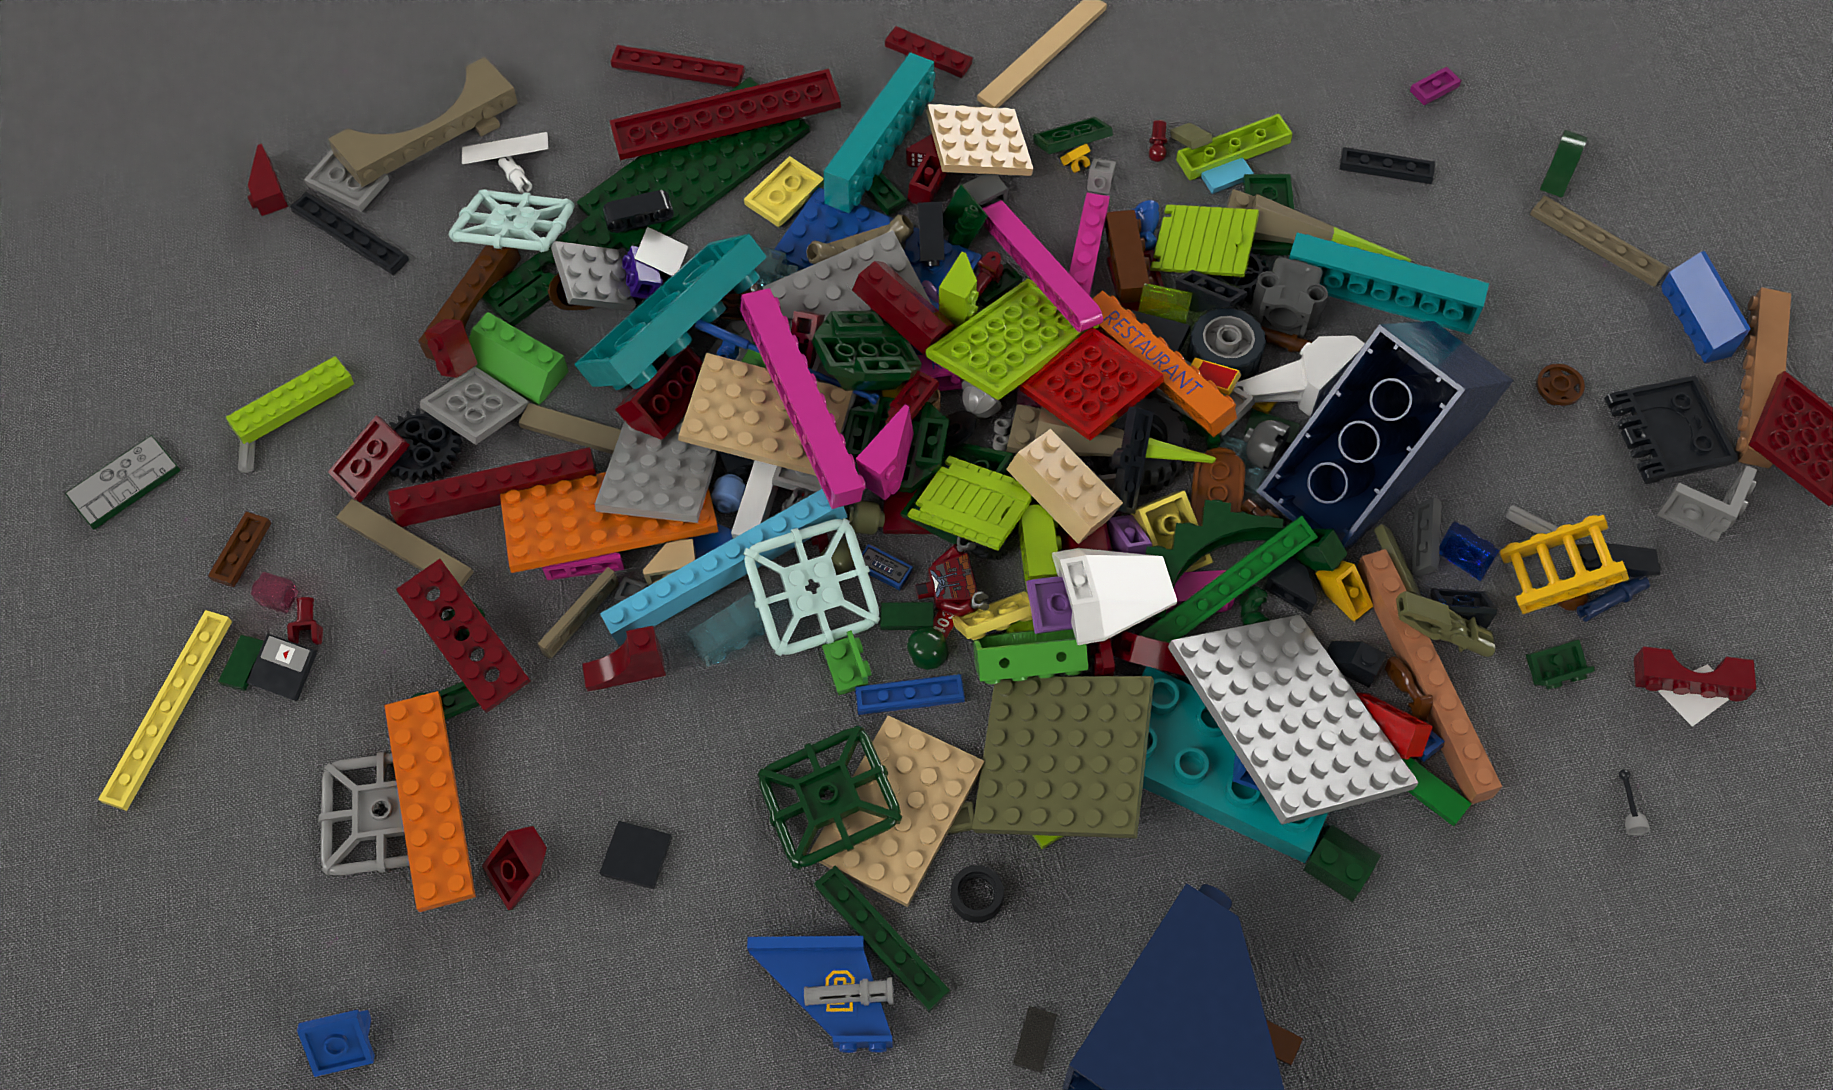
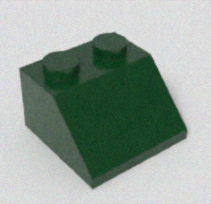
M1331 825L1303 871L1353 902L1381 855L1334 825Z

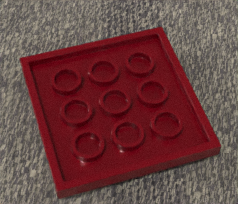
M1783 371L1775 379L1748 445L1826 505L1831 506L1833 505V407L1789 373Z

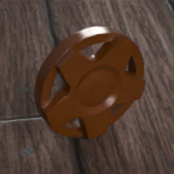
M1551 364L1540 371L1536 380V387L1547 403L1554 406H1567L1576 403L1581 398L1585 389V383L1581 374L1574 368L1565 364ZM1562 371L1568 372L1571 375L1566 376ZM1549 372V377H1542L1545 373ZM1576 385H1579V393L1574 389Z

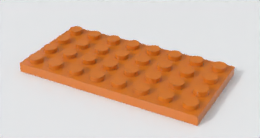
M606 472L596 474L597 476L588 475L581 479L562 480L555 484L536 485L530 489L511 490L500 494L510 571L515 573L718 532V526L709 488L698 523L596 512L595 502Z

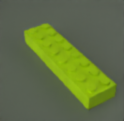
M1276 114L1212 138L1211 143L1193 150L1189 147L1181 149L1177 152L1176 161L1190 181L1201 177L1202 172L1242 157L1246 160L1291 143L1293 133L1280 114Z
M334 356L225 418L243 444L247 442L250 444L354 385V382L349 372L338 358Z

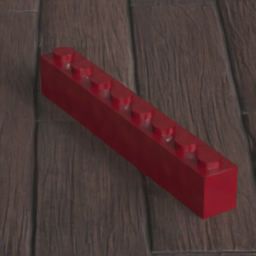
M588 447L388 491L390 510L398 526L404 527L501 505L500 494L511 490L530 489L536 485L545 486L562 480L581 479L588 475L597 476L596 463L591 448Z

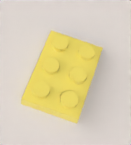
M789 156L744 198V204L780 228L810 199L818 187L822 188L824 186V178Z
M1023 591L990 603L989 609L986 611L978 608L977 611L963 617H952L954 626L967 639L977 640L986 636V633L995 629L997 631L1005 630L1011 626V623L1016 621L1025 622L1032 620L1028 593Z

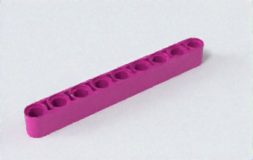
M1002 200L982 208L988 215L983 224L984 227L1076 331L1083 332L1103 322L1102 312L1095 301Z

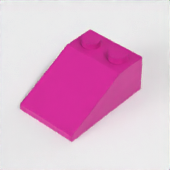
M906 404L856 458L859 475L863 476L865 487L884 500L891 494H895L901 486L914 435L910 409Z

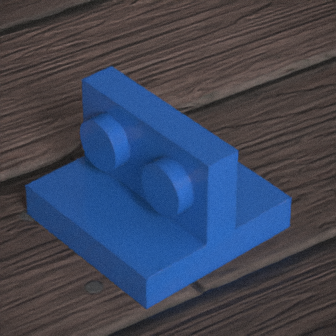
M353 1010L298 1024L297 1032L314 1077L374 1063L375 1055L368 1038L371 1024V1016L368 1010L360 1012L359 1010Z

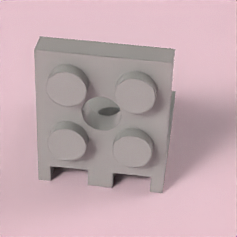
M1746 466L1728 488L1722 501L1678 483L1660 507L1657 516L1717 542L1721 533H1725L1729 527L1731 528L1738 514L1742 515L1746 509L1748 501L1744 499L1746 495L1752 493L1757 481L1753 480L1757 470Z

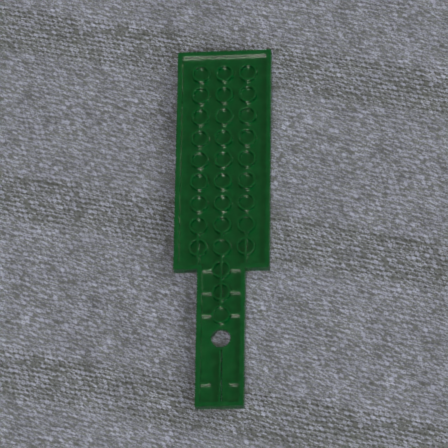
M749 77L729 92L759 84ZM800 118L639 156L576 201L578 207L588 217L555 241L617 250L623 247L629 252L631 246H640L647 227L669 237L810 132L809 125ZM657 190L668 192L674 211V216L670 220L619 233H612L607 229L603 214V206L606 203ZM549 247L548 251L539 252L490 287L482 296V301L504 322L513 327L551 300L548 293L549 284L558 273L553 275L552 273L544 274L542 272L544 266L549 263H555L551 247Z

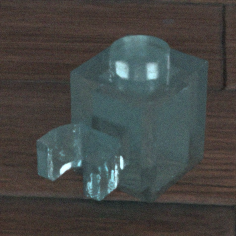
M763 247L762 251L767 258L755 268V271L760 276L756 283L766 286L796 273L798 266L787 265L786 253Z

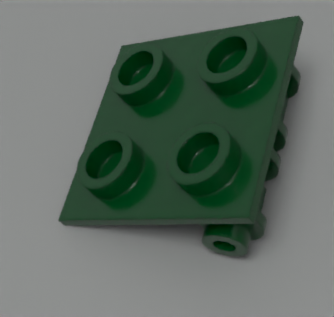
M963 184L959 186L943 213V225L950 233L948 243L960 245L968 249L988 215Z

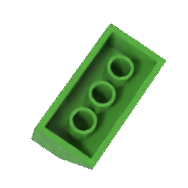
M489 312L471 330L469 342L478 363L475 367L538 406L569 372L562 354Z

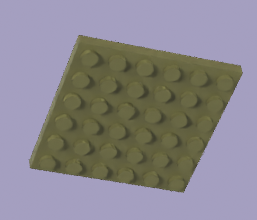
M1152 676L1028 677L1024 681H1013L1012 678L1001 679L1000 683L994 684L983 754L984 764L981 768L972 830L975 833L1137 838L1154 687Z

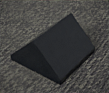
M1431 589V600L1448 605L1450 610L1467 620L1475 617L1476 624L1486 629L1497 614L1496 606L1484 591Z

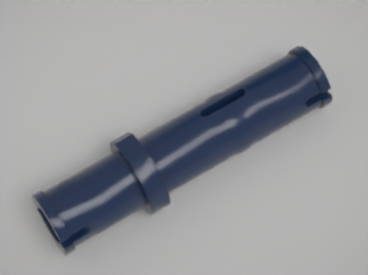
M1640 576L1615 584L1614 588L1584 605L1578 606L1577 614L1579 618L1584 617L1583 621L1587 622L1621 602H1629L1634 595L1650 587L1647 577Z

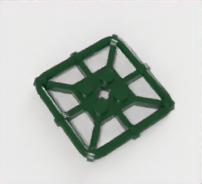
M856 725L854 728L845 729L812 745L811 743L805 744V748L770 763L764 769H760L757 774L760 790L770 813L769 821L771 826L775 827L785 855L789 862L792 863L793 868L800 870L802 867L814 865L846 849L849 852L854 849L855 845L890 830L896 824H900L902 820L900 805L887 778V768L881 764L871 738L861 726ZM847 741L839 760L821 768L816 754ZM861 743L871 769L851 778L847 766L857 744ZM807 758L810 759L814 772L799 779L777 773ZM871 781H877L889 809L862 801L856 788ZM773 782L795 789L800 802L780 810L770 783ZM826 790H829L831 793L835 792L830 800L821 799L825 796L824 792ZM858 811L884 818V820L850 836L842 819ZM805 812L809 824L796 850L785 822ZM835 822L842 839L806 855L817 830Z

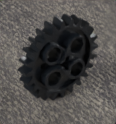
M417 408L415 415L406 411V418L397 416L399 421L397 424L389 422L390 426L410 445L388 470L391 471L394 477L400 476L402 481L409 477L412 483H415L416 479L420 477L422 483H425L427 476L435 480V473L438 472L443 476V468L452 469L450 461H458L455 453L462 452L459 446L462 444L460 434L426 411L424 414H421L419 408Z

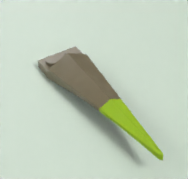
M1232 189L1226 208L1259 210L1258 222L1253 238L1255 240L1294 243L1298 232L1411 262V259L1258 194L1252 196Z
M1017 404L1006 452L1017 454L1051 429L1077 456H1113L1114 451L1121 448L1124 430L1108 426L1089 441L1044 407L1039 409ZM1149 438L1145 457L1214 463L1216 461V458L1152 438Z

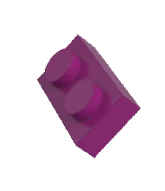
M1446 66L1412 84L1410 92L1423 105H1426L1458 88L1461 80Z

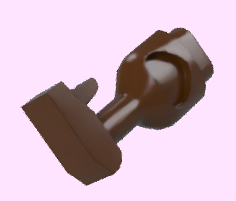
M1396 656L1390 657L1385 666L1388 677L1400 691L1407 692L1414 702L1408 703V706L1412 709V716L1426 721L1433 705V696L1430 694L1423 695L1416 687L1411 672Z

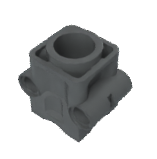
M1277 258L1272 272H1262L1257 279L1251 303V312L1258 316L1257 322L1261 326L1290 335L1296 334L1300 338L1304 337L1306 330L1315 329L1320 322L1328 297L1327 289L1320 285L1323 274L1322 269L1299 260Z

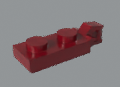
M918 370L915 376L907 382L891 402L890 410L888 411L889 417L885 421L886 425L905 404L909 406L911 420H913L939 387V381Z

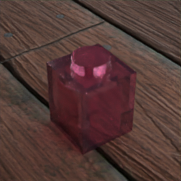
M262 572L259 579L254 582L250 594L259 605L288 613L299 591L291 580Z

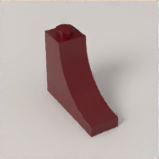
M654 626L626 631L627 638L616 651L600 659L582 663L587 692L666 676L663 652Z

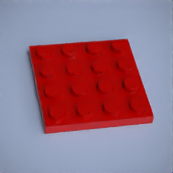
M1092 327L1019 386L1024 394L1091 441L1126 413L1129 407H1133L1163 383L1164 376Z

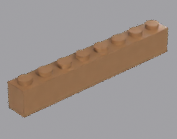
M1761 287L1756 296H1752L1748 303V310H1751V314L1747 323L1751 330L1744 345V348L1747 349V355L1743 362V369H1746V373L1741 383L1744 395L1739 404L1742 416L1739 419L1737 429L1741 432L1736 443V451L1739 452L1738 462L1769 469L1773 464L1748 444L1777 375L1786 371L1791 293Z

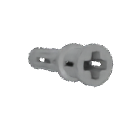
M888 977L887 980L883 981L863 979L860 980V984L804 987L805 1006L861 1002V1005L869 1006L871 1002L886 1001L889 1004H894L892 977Z

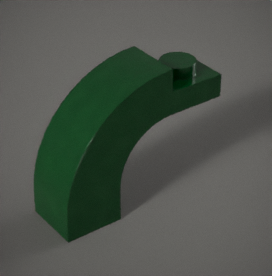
M1568 130L1564 131L1540 190L1563 197L1588 137Z

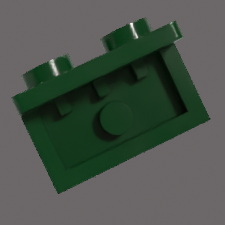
M1579 639L1526 654L1534 685L1546 686V689L1563 686L1562 681L1568 679L1571 682L1584 680L1587 678L1588 673L1595 671L1593 665L1586 664Z

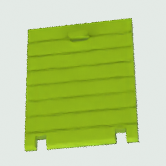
M1166 205L1164 213L1171 214V217H1163L1153 255L1155 259H1160V262H1152L1151 271L1187 273L1194 270L1206 275L1245 277L1259 210Z
M948 456L945 464L950 466L949 469L945 467L939 469L916 502V505L921 507L920 510L912 508L907 514L908 517L999 551L1033 500V497L1012 477Z

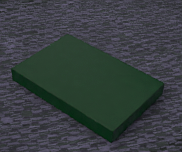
M1094 116L1033 135V141L1046 153L1053 154L1113 136L1112 127Z

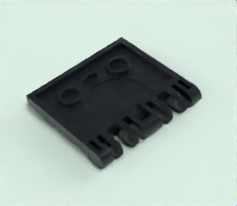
M1696 375L1613 392L1604 398L1608 408L1611 410L1612 416H1623L1629 412L1632 414V416L1620 419L1616 424L1618 429L1622 430L1621 435L1627 448L1633 449L1630 451L1632 458H1642L1649 454L1653 457L1637 464V469L1639 472H1642L1640 475L1645 484L1657 483L1662 479L1731 465L1738 460Z

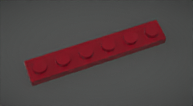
M621 45L616 46L610 61L612 68L729 87L738 86L742 82L745 73L744 65Z

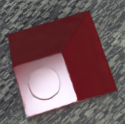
M534 826L507 831L482 864V868L508 911L517 905L540 875L547 847Z

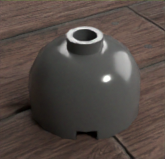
M1266 420L1259 423L1255 429L1249 428L1244 442L1247 443L1246 453L1250 462L1256 467L1269 472L1275 465V462L1271 460L1282 453L1290 434L1288 430L1291 427L1279 421Z

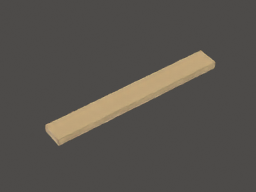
M1082 0L977 95V101L988 108H999L1106 10L1107 4L1101 0Z

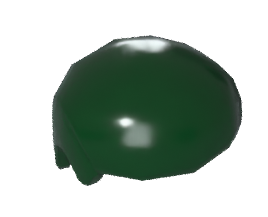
M932 627L918 629L908 638L907 650L916 667L930 670L938 668L946 661L948 645L942 632Z

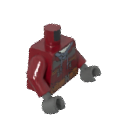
M959 536L957 543L946 550L928 568L929 582L915 584L918 600L933 597L937 610H942L944 613L957 617H963L977 611L978 608L983 611L988 610L989 604L982 602V600L989 596L981 591L977 592L968 554H964V550L972 551L976 545L973 542H969L966 545L968 539Z

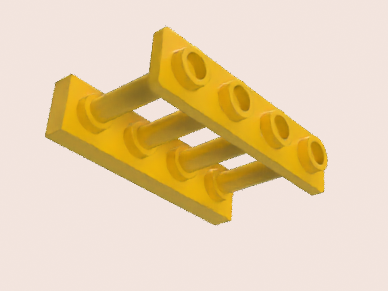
M1604 515L1588 516L1580 523L1562 525L1556 531L1547 534H1536L1530 540L1521 543L1513 542L1506 545L1504 549L1499 550L1504 564L1512 562L1523 592L1515 597L1522 614L1629 580L1623 561L1615 562L1612 560L1601 531L1608 529ZM1591 535L1602 563L1599 569L1593 571L1586 570L1575 540ZM1562 544L1565 545L1575 571L1574 577L1566 580L1559 579L1548 550ZM1536 553L1539 555L1549 581L1547 586L1539 589L1533 588L1522 559Z

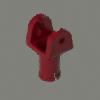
M991 251L978 262L979 274L976 277L978 297H981L991 281L999 283L1003 275L1004 268L998 252Z
M312 597L297 598V620L287 625L288 641L298 644L300 631L311 630L313 644L319 645L322 643L323 627L314 620V599Z

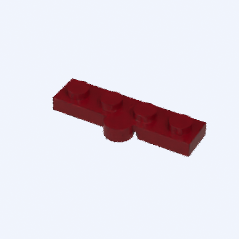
M897 26L894 27L885 39V47L906 56L909 53H913L934 61L935 68L959 78H963L972 65L973 57Z

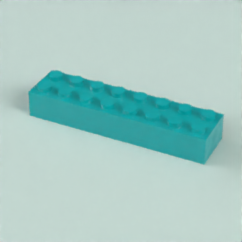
M913 53L908 54L825 168V204L850 213L854 206L859 205L864 192L871 188L875 174H881L885 162L892 158L897 145L900 146L907 131L912 130L916 118L923 114L928 101L931 102L935 95L933 82L936 77L934 61Z
M1298 232L1289 256L1290 260L1303 261L1309 265L1321 268L1323 274L1320 285L1327 289L1328 296L1422 322L1435 321L1444 328L1470 335L1484 307L1489 283L1477 279H1470L1454 273L1440 271L1428 266L1410 263L1406 260L1395 259Z

